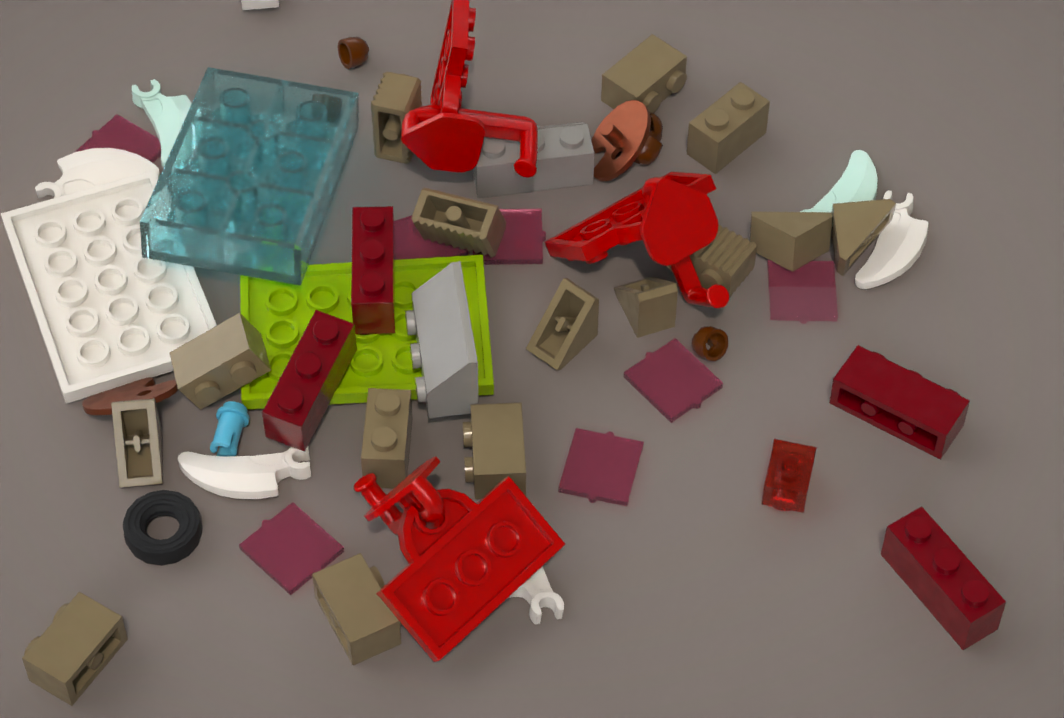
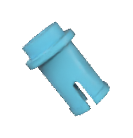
M228 401L217 410L216 418L218 419V425L210 445L211 452H217V456H236L242 429L248 425L250 419L247 414L248 410L243 404Z

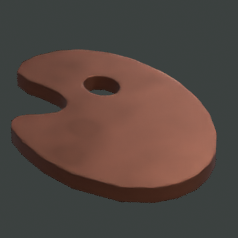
M630 100L618 105L603 119L591 139L594 154L606 150L603 158L594 167V178L596 180L609 181L618 177L633 164L641 153L648 138L651 125L650 112L642 102ZM622 151L621 155L615 159V156Z
M148 377L89 396L83 401L82 406L85 413L90 415H111L112 402L155 398L156 403L178 391L176 380H170L155 385L154 379Z

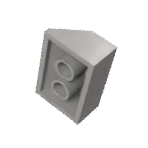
M573 122L537 127V172L530 178L520 176L514 169V163L520 156V141L484 137L478 164L472 169L477 198L593 184L594 149L588 124Z
M461 261L450 263L412 292L413 310L405 311L408 336L416 335L417 343L410 344L413 369L421 368L422 377H415L418 403L426 402L428 418L471 413L470 405L479 404L478 361Z

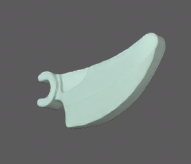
M155 79L150 80V92H142L137 85H132V100L134 104L144 109L159 138L161 166L165 170L176 169L191 154L197 141L198 124L194 106L186 95L169 97L162 95L160 84Z
M855 150L851 154L848 166L842 177L813 208L800 212H831L832 205L835 203L875 200L878 177L876 168L869 155L865 151Z

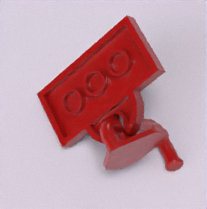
M451 0L430 95V105L413 109L404 116L401 141L429 168L456 173L467 172L476 167L484 137L520 141V156L514 163V169L522 177H533L537 172L536 163L538 157V128L534 120L525 116L461 108V88H466L469 65L464 63L465 60L472 61L474 55L475 37L468 36V32H473L476 8L469 7V0Z
M669 172L662 177L647 179L639 190L545 241L550 256L566 258L568 261L580 260L585 261L587 264H592L608 256L607 250L616 245H627L643 240L650 258L655 263L665 266L670 265L682 296L687 303L720 309L729 302V293L724 286L715 284L709 288H702L689 256L709 245L718 233V219L707 195L716 190L710 174Z
M437 456L419 466L387 495L376 482L377 476L373 473L361 477L354 484L353 488L356 492H360L372 507L364 517L367 521H371L379 516L395 535H398L400 550L408 562V565L376 594L433 662L440 661L565 545L563 540L510 477L504 478L477 503L465 493L452 489L436 490L427 477L441 462ZM395 503H398L404 511L400 512Z

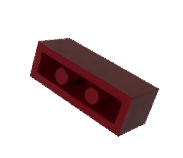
M393 206L352 207L351 306L355 334L395 333V228Z
M315 310L262 411L267 438L305 452L357 350L354 323Z
M857 345L833 378L829 403L941 460L964 426L970 400L960 396V394L952 389L944 388L924 378L916 371L908 370L887 360L880 353L871 352Z
M922 506L887 526L881 556L962 650L998 630L1006 601Z

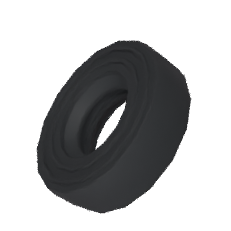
M159 490L149 492L133 502L126 511L123 531L126 545L135 557L147 564L162 566L177 563L193 552L200 541L202 524L199 510L190 498L176 491ZM158 516H171L179 522L178 531L168 539H154L146 532L147 524Z

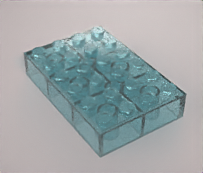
M208 67L141 217L142 258L301 286L358 131L359 93Z

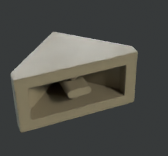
M891 199L835 203L832 205L831 232L836 271L840 275H845L891 222L896 206L894 201Z
M751 212L749 241L756 243L757 254L793 272L829 251L832 212Z
M648 277L614 287L615 295L637 338L675 327L678 295L676 283Z
M563 278L526 350L554 369L561 370L598 335L599 299L568 278Z
M155 398L112 402L119 488L163 484L162 430Z

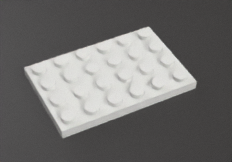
M155 170L1 213L11 248L66 404L140 379L172 372L173 366L169 353L217 326Z

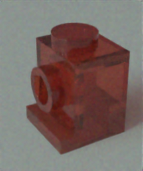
M774 439L764 484L762 505L772 506L780 511L804 513L817 447Z

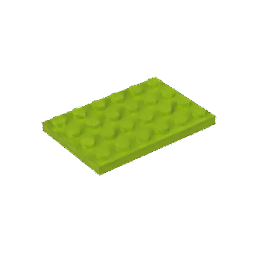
M483 255L395 260V333L355 334L357 350L329 405L367 402L368 388L411 390V400L417 399L415 377H422L421 368L413 369L410 344L417 343L416 335L408 336L405 311L413 310L412 292L450 263L461 261L478 361V395H494ZM352 262L240 269V313L261 333L271 371L241 387V401L247 410L264 409L315 310L353 323L351 306Z

